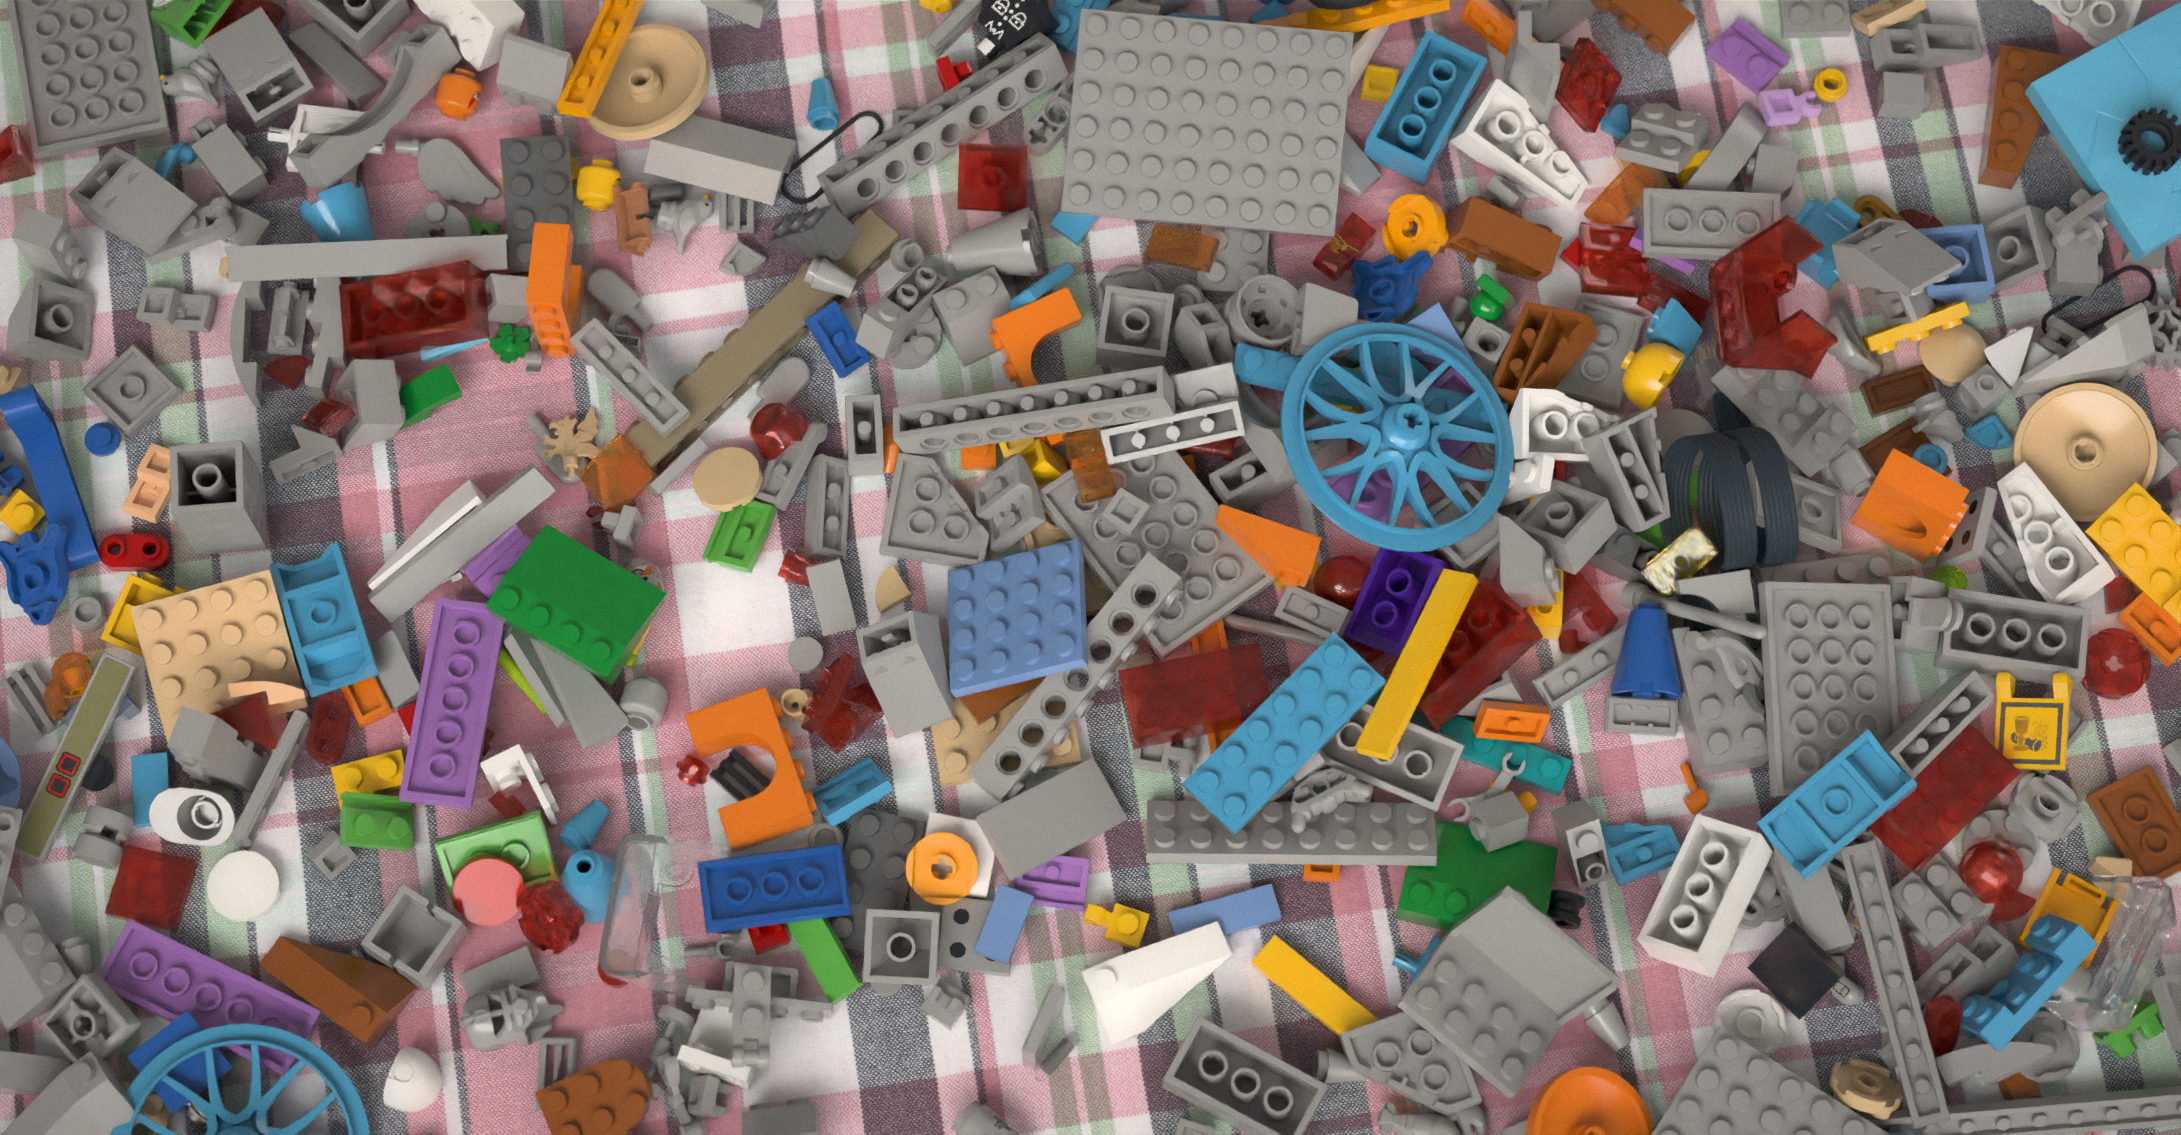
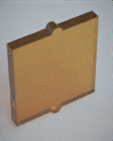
M619 433L577 474L593 493V499L599 500L609 512L618 514L621 513L624 505H629L658 476L643 458V452L636 450L622 433Z

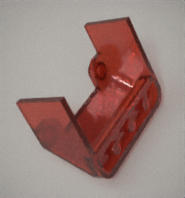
M1789 214L1717 260L1709 271L1708 284L1717 356L1731 368L1791 371L1838 342L1837 336L1802 309L1780 322L1777 298L1794 288L1798 276L1797 264L1824 248L1823 242Z

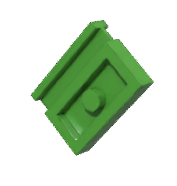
M751 501L743 507L740 504L733 507L734 510L720 513L702 555L706 562L718 563L720 566L751 574L777 513L772 505Z
M345 791L340 795V800H342V810H340V846L404 852L413 849V814L411 813V804L413 803L402 802L399 796Z

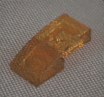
M1631 162L1602 191L1583 215L1608 238L1632 216V211L1641 203L1643 188H1657L1658 183L1640 166Z
M1097 428L1063 433L1062 440L1082 503L1085 504L1115 496L1116 485L1108 467L1105 449Z

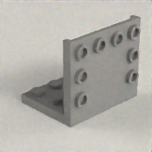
M1507 885L1448 930L1397 1006L1510 1099L1517 1094L1561 1026L1614 992L1622 980L1612 973L1611 968L1607 964L1598 961L1587 952L1578 940L1569 937L1557 927L1552 918L1542 914L1527 902L1522 893L1513 890Z

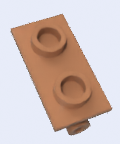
M641 182L630 184V189L613 185V205L616 213L619 251L644 257L643 252L649 251L650 245L653 244L650 218L640 219L639 216L649 212L648 189L644 188V183Z

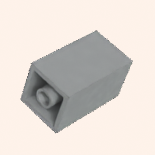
M243 441L170 446L171 514L196 554L268 549L266 483Z

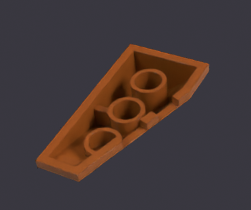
M280 936L259 964L261 968L373 1048L377 1046L418 989L387 966L284 936Z

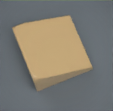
M2097 855L2087 865V871L2116 891L2124 893L2131 887L2132 860L2129 858Z

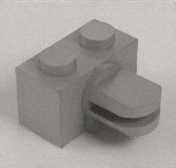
M1916 576L1889 577L1894 649L1909 653H1937L1939 632H1951L1957 630L1961 625L1963 619L1962 604L1955 599L1943 597L1945 584L1943 582Z

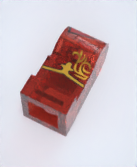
M1352 212L1344 221L1343 227L1319 251L1313 261V266L1331 281L1336 282L1351 269L1353 263L1358 261L1374 245L1376 230Z

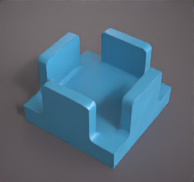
M1836 197L1831 200L1828 206L1818 198H1815L1813 201L1809 200L1791 221L1785 235L1781 238L1782 258L1829 291L1839 279L1831 244L1859 230L1858 224L1862 218L1861 215Z

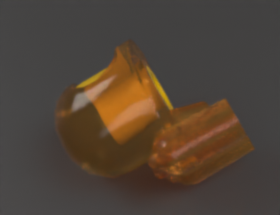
M67 652L60 655L53 663L51 668L53 679L47 683V688L43 693V700L51 721H57L65 717L64 712L69 709L70 698L82 697L93 675L89 658L81 652Z

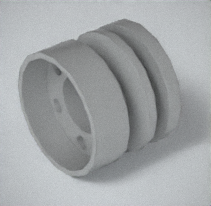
M1272 274L1257 275L1246 281L1237 292L1226 300L1218 313L1228 325L1234 351L1237 343L1277 352L1292 339L1295 296L1297 293L1295 287L1285 279Z

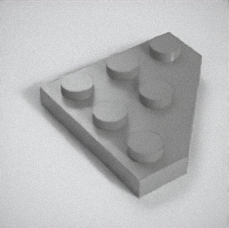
M898 453L879 549L880 555L956 568L985 562L989 545V533L977 521L966 502L942 474L940 467L934 459Z
M1405 1012L1339 1035L1353 1072L1447 1116L1482 1102L1469 1065Z

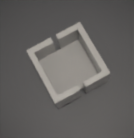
M402 884L363 939L361 945L367 954L390 969H396L401 976L427 992L468 934V930L461 920L437 905L433 907L428 899Z

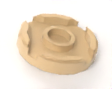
M739 447L717 449L705 456L696 467L693 475V489L702 504L713 511L720 512L734 510L733 507L740 504L743 507L751 502L758 494L763 482L761 468L754 455Z

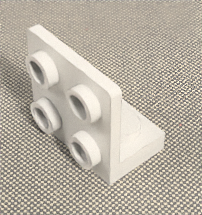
M518 744L480 763L495 794L500 791L502 793L511 792L521 786V781L528 779L551 826L558 824L554 813L560 811L548 784L545 782L539 785V782L543 781L544 778L531 751L524 754Z
M714 1006L713 1010H700L687 1046L682 1044L677 1055L680 1067L704 1075L718 1077L722 1081L750 1089L757 1065L743 1064V1068H731L732 1013L728 1011L729 1008ZM770 1019V1031H771V1028H772V1025H773L772 1019ZM744 1041V1050H757L758 1041Z

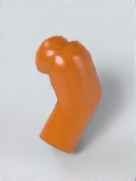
M893 423L883 428V472L885 473L895 472L898 453H900L899 446L893 440Z

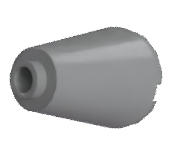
M1030 208L1020 209L955 236L951 239V245L946 246L948 263L950 266L955 265L956 270L959 272L980 273L994 266L998 274L1038 276L1043 273V254H1039L1038 243H1042L1035 213L1033 210L1030 211Z

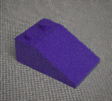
M1380 547L1353 607L1352 617L1342 636L1399 658L1443 569L1457 570L1444 561L1421 552L1396 551Z

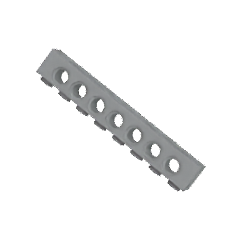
M1038 32L817 175L816 177L829 204H833L847 219L862 213L866 207L878 199L888 196L898 186L916 178L921 171L935 162L945 159L949 153L961 145L971 142L978 134L989 127L999 124L1004 117L1018 108L1028 105L1032 99L1044 91L1057 86L1069 74L1056 44L1041 32Z
M1162 365L893 408V440L904 454L917 456L1175 416L1174 383Z
M1147 552L1087 626L1088 666L1046 676L968 772L970 779L1000 803L1023 793L1027 786L1024 783L1032 772L1037 774L1042 770L1049 760L1046 754L1054 744L1060 746L1067 739L1072 730L1069 726L1076 717L1083 718L1094 704L1093 696L1099 689L1104 691L1110 686L1116 677L1114 670L1122 661L1127 663L1135 655L1139 648L1136 644L1144 633L1150 635L1161 621L1159 615L1166 606L1172 608L1183 594V590H1181L1183 586L1182 578ZM1144 591H1150L1156 595L1153 603L1149 605H1141L1136 599ZM1120 619H1129L1134 623L1132 629L1126 633H1120L1114 629L1116 622ZM1099 646H1106L1111 649L1110 656L1102 661L1095 660L1092 657L1093 651ZM1082 673L1089 677L1088 683L1082 688H1073L1069 684L1070 679L1076 674ZM1061 701L1065 703L1066 709L1064 713L1059 716L1049 715L1047 709L1052 702ZM1031 729H1040L1044 732V735L1040 742L1029 744L1025 741L1026 733ZM1015 756L1021 759L1020 767L1016 771L1007 772L1002 769V764L1008 757Z

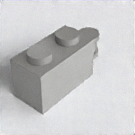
M209 116L188 129L196 141L191 147L197 159L224 195L230 199L231 203L241 206L270 187L265 177V174L269 172L258 155L253 158L249 155L246 149L250 146L239 130L233 133L226 123L217 128Z

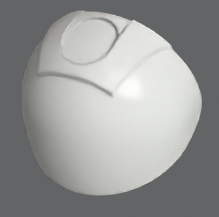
M410 1046L403 1047L397 1054L389 1071L384 1087V1104L404 1112L419 1111L431 1105L438 1097L442 1088V1074L437 1063L422 1050Z

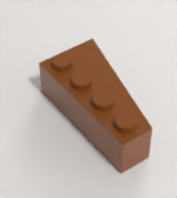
M2005 45L2000 46L1992 62L1977 184L2012 189L2042 122V118L2024 92L2032 82L2065 65L2068 56Z

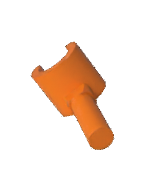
M1685 763L1680 768L1691 793L1685 796L1683 800L1688 810L1695 815L1706 808L1708 795L1702 787L1698 786L1688 763Z

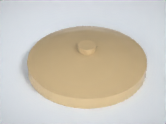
M647 24L632 27L591 118L585 117L586 121L602 135L624 141L652 138L675 128L696 110L706 94L710 79V68L702 47L692 35L674 26Z
M2074 383L2047 393L2027 411L2015 437L2014 465L2016 468L2025 461L2073 521L2092 523L2134 482H2137L2146 491L2156 468L2157 440L2146 413L2128 395L2103 384Z

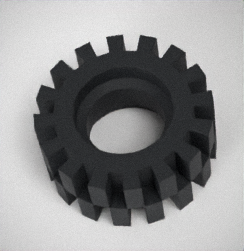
M2150 108L2147 113L2144 109L2139 111L2137 115H2134L2122 129L2121 136L2118 138V144H2122L2118 149L2119 154L2127 155L2123 162L2127 165L2132 161L2135 165L2131 170L2135 172L2143 168L2142 175L2148 176L2153 171L2155 176L2160 175L2163 170L2164 172L2168 171L2181 157V124L2175 125L2178 117L2173 115L2170 119L2167 118L2168 111L2164 109L2157 114V108ZM2145 131H2153L2160 135L2164 141L2163 151L2158 153L2148 151L2141 144V134Z

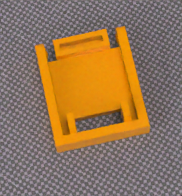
M2055 866L2016 943L2032 951L2033 949L2024 939L2030 933L2032 924L2049 913L2079 924L2098 944L2080 964V966L2088 969L2121 900L2113 897L2108 903L2106 910L2101 908L2108 894L2107 892L2071 873L2065 876L2061 886L2056 884V881L2062 870Z

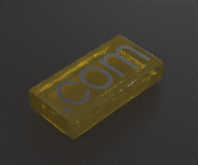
M1694 524L1641 569V573L1665 598L1675 590L1673 580L1691 577L1719 554V551Z

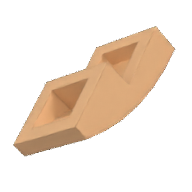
M151 443L136 470L138 479L123 504V510L126 514L157 524L171 495L170 449Z
M246 681L227 684L230 698L266 691L269 705L308 697L306 689L282 682Z

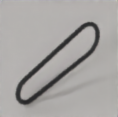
M864 111L858 113L791 165L790 173L864 116L873 117L879 125L876 134L868 141L870 142L882 134L884 128L882 119L874 112ZM784 173L781 192L793 203H810L824 192L821 187L809 198H794L786 190L785 182L789 174Z
M2129 265L2105 277L2101 285H2097L2095 289L2126 271H2139L2149 279L2151 291L2145 299L2078 328V330L2081 332L2089 330L2140 302L2150 301L2156 292V282L2153 275L2145 268ZM2073 296L2043 316L2041 327L2045 335L2047 333L2046 322L2048 318L2082 298V296Z

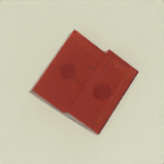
M1580 223L1578 264L1581 293L1647 299L1651 291L1646 266L1649 257H1642L1641 251L1629 246L1637 229L1636 227Z

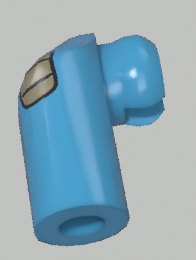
M178 142L161 152L154 171L169 182L175 165L182 162L192 164L197 157L188 142Z

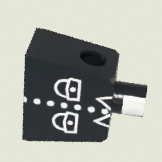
M989 0L977 20L988 35L976 48L991 61L1003 48L1010 51L1038 32L1047 37L1060 24L1052 13L1037 0Z

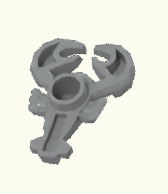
M1387 1103L1385 1108L1379 1111L1377 1123L1380 1125L1379 1132L1384 1135L1391 1129L1400 1135H1460L1459 1130L1463 1135H1474L1471 1131V1125L1476 1129L1477 1135H1487V1120L1484 1112L1478 1105L1446 1116L1442 1113L1435 1114L1436 1110L1421 1103L1417 1104L1418 1114L1405 1112L1400 1114L1396 1112L1394 1103Z

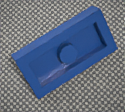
M836 300L830 301L804 319L839 378H845L871 360L865 348L855 342L857 335Z

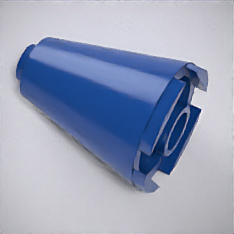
M1639 603L1638 609L1630 611L1610 687L1611 696L1672 700L1681 698L1682 686L1667 613L1659 609V604Z

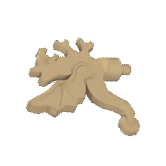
M593 408L589 409L585 419L577 426V434L575 436L573 435V429L577 424L576 418L570 420L569 415H566L563 420H558L557 423L552 422L549 425V430L553 428L557 430L554 432L558 436L557 439H551L548 434L543 436L545 439L543 444H549L554 449H543L542 453L547 455V460H551L554 455H560L562 457L563 470L568 472L570 478L575 477V471L578 469L577 457H589L599 466L604 467L610 465L613 467L618 466L621 462L619 455L611 454L609 458H605L597 447L589 444L592 442L593 437L598 434L597 426L599 425V420L595 418Z

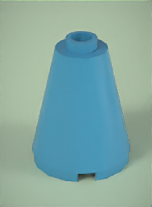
M353 182L334 186L318 193V202L310 205L309 200H307L299 207L301 217L320 242L375 240L366 192L362 182H358L356 187ZM358 276L348 278H356L357 281H363L371 278L372 276Z
M590 850L578 851L569 858L559 876L557 885L558 897L565 911L576 920L591 923H602L614 918L624 908L630 889L627 872L618 860L610 855Z

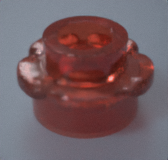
M686 755L682 762L678 761L676 763V767L679 769L678 777L684 783L695 787L697 784L707 782L706 776L710 772V768L697 757Z

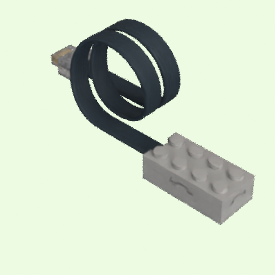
M1737 340L1698 345L1692 351L1695 368L1689 379L1696 407L1698 410L1705 409L1709 401H1712L1720 433L1712 432L1685 436L1678 439L1668 449L1661 464V473L1665 472L1671 517L1659 523L1669 565L1679 575L1678 577L1676 576V579L1705 575L1701 559H1691L1692 557L1700 556L1698 546L1691 544L1688 546V551L1685 552L1687 543H1697L1690 513L1689 484L1693 463L1699 450L1704 454L1697 482L1698 510L1705 541L1716 568L1720 572L1750 569L1755 565L1756 561L1761 566L1791 563L1795 560L1798 553L1799 526L1795 496L1788 465L1779 443L1764 428L1751 427L1749 418L1710 380L1739 350ZM1749 461L1753 463L1759 485L1765 528L1756 525L1753 498L1746 472V464ZM1676 553L1685 554L1691 563L1689 569L1681 571L1675 568L1672 564V556ZM1681 555L1675 557L1674 561L1678 567L1685 568L1688 565L1685 557ZM1677 594L1678 602L1714 611L1711 605L1700 597L1691 594ZM1682 617L1684 628L1672 629L1670 632L1682 686L1681 698L1678 699V711L1694 777L1763 766L1768 760L1767 726L1764 714L1754 711L1745 700L1742 687L1736 689L1731 683L1717 651L1711 648L1701 651L1696 646L1698 637L1706 635L1705 632L1721 628ZM1735 633L1745 641L1744 635Z

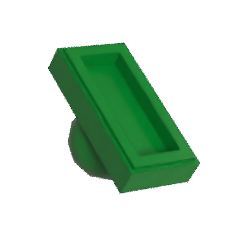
M1482 274L1476 281V284L1482 290L1477 291L1472 296L1469 308L1474 318L1478 316L1487 322H1492L1500 317L1503 306L1511 312L1518 304V300L1489 275Z

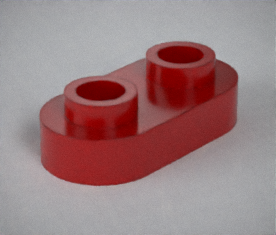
M112 534L104 538L98 548V555L105 567L117 572L159 571L168 565L172 555L171 548L166 540L157 534ZM121 546V551L118 554H110L113 547ZM151 546L157 547L154 554H145L147 548Z

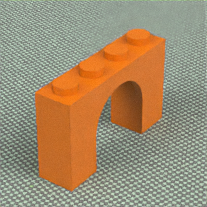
M535 222L525 300L542 353H547V355L556 358L566 357L567 354L577 355V351L570 345L569 339L578 332L580 326L585 276L582 265H571L574 241L570 224Z
M1068 287L993 319L991 322V331L988 332L989 340L995 351L1001 350L1006 360L1002 364L1004 372L1010 383L1015 381L1018 388L1039 385L1031 368V356L1034 350L1045 340L1079 326L1082 316ZM1102 427L1036 437V440L1040 438L1050 448L1055 449Z
M1893 448L1853 517L1851 524L1925 564L1931 554L1938 557L1942 548L1960 523L1969 507V504L1965 503L1964 500L1970 490Z
M766 687L684 715L699 759L736 746L750 745L765 750L776 761L775 775L766 789L753 797L718 809L732 853L814 825L811 812L817 811L813 795L811 790L803 791L800 781L806 779L801 762L799 759L792 761L789 749L795 748L788 727L781 729L778 718L783 717L777 697H769Z

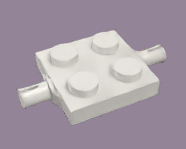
M298 104L296 119L290 126V129L270 126L268 141L287 143L289 155L310 133H324L340 129L356 121L365 112ZM385 141L375 144L367 153L384 155ZM287 157V170L298 172L290 158ZM358 165L352 167L342 178L355 179Z

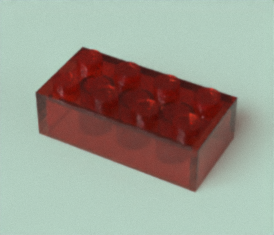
M469 260L339 285L344 352L355 359L376 360L490 337L485 273Z
M1487 576L1476 585L1415 709V712L1437 732L1543 637L1530 614ZM1401 653L1381 670L1387 681Z
M1259 642L1118 670V686L1133 749L1236 729L1271 695Z
M1969 723L1914 778V781L1917 783V789L1890 812L1887 811L1868 828L1917 875L1992 803L2021 772Z

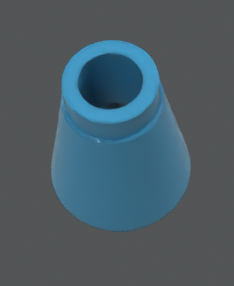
M819 78L811 83L807 120L813 129L828 131L837 126L840 112L831 87V81Z
M592 800L590 804L562 826L563 831L559 838L574 852L590 849L606 817L610 814L609 809L600 801Z

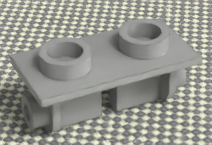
M289 281L283 282V287L275 288L267 354L302 356L307 321L306 309L310 298V290H298L297 284Z

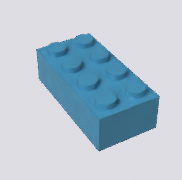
M1427 30L1366 139L1364 154L1368 159L1425 185L1485 76L1488 58Z

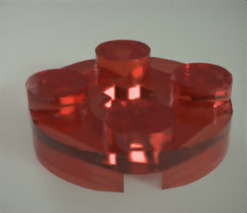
M2106 628L2099 631L2098 634L2088 639L2085 677L2081 680V684L2086 690L2093 691L2096 695L2106 699L2119 700L2132 697L2145 684L2151 672V657L2147 648L2144 650L2143 646L2138 642L2139 638L2127 630ZM2112 656L2117 657V663L2123 664V669L2120 668L2114 672L2110 670L2105 661H2109Z
M549 879L546 882H537L523 890L517 898L516 909L521 907L523 916L518 919L523 934L533 946L541 951L550 949L554 951L552 954H559L576 943L579 938L580 927L585 923V918L582 911L574 906L557 881Z

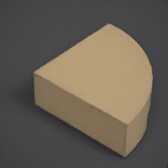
M892 565L886 569L878 580L875 593L880 614L911 598L910 591L894 566Z

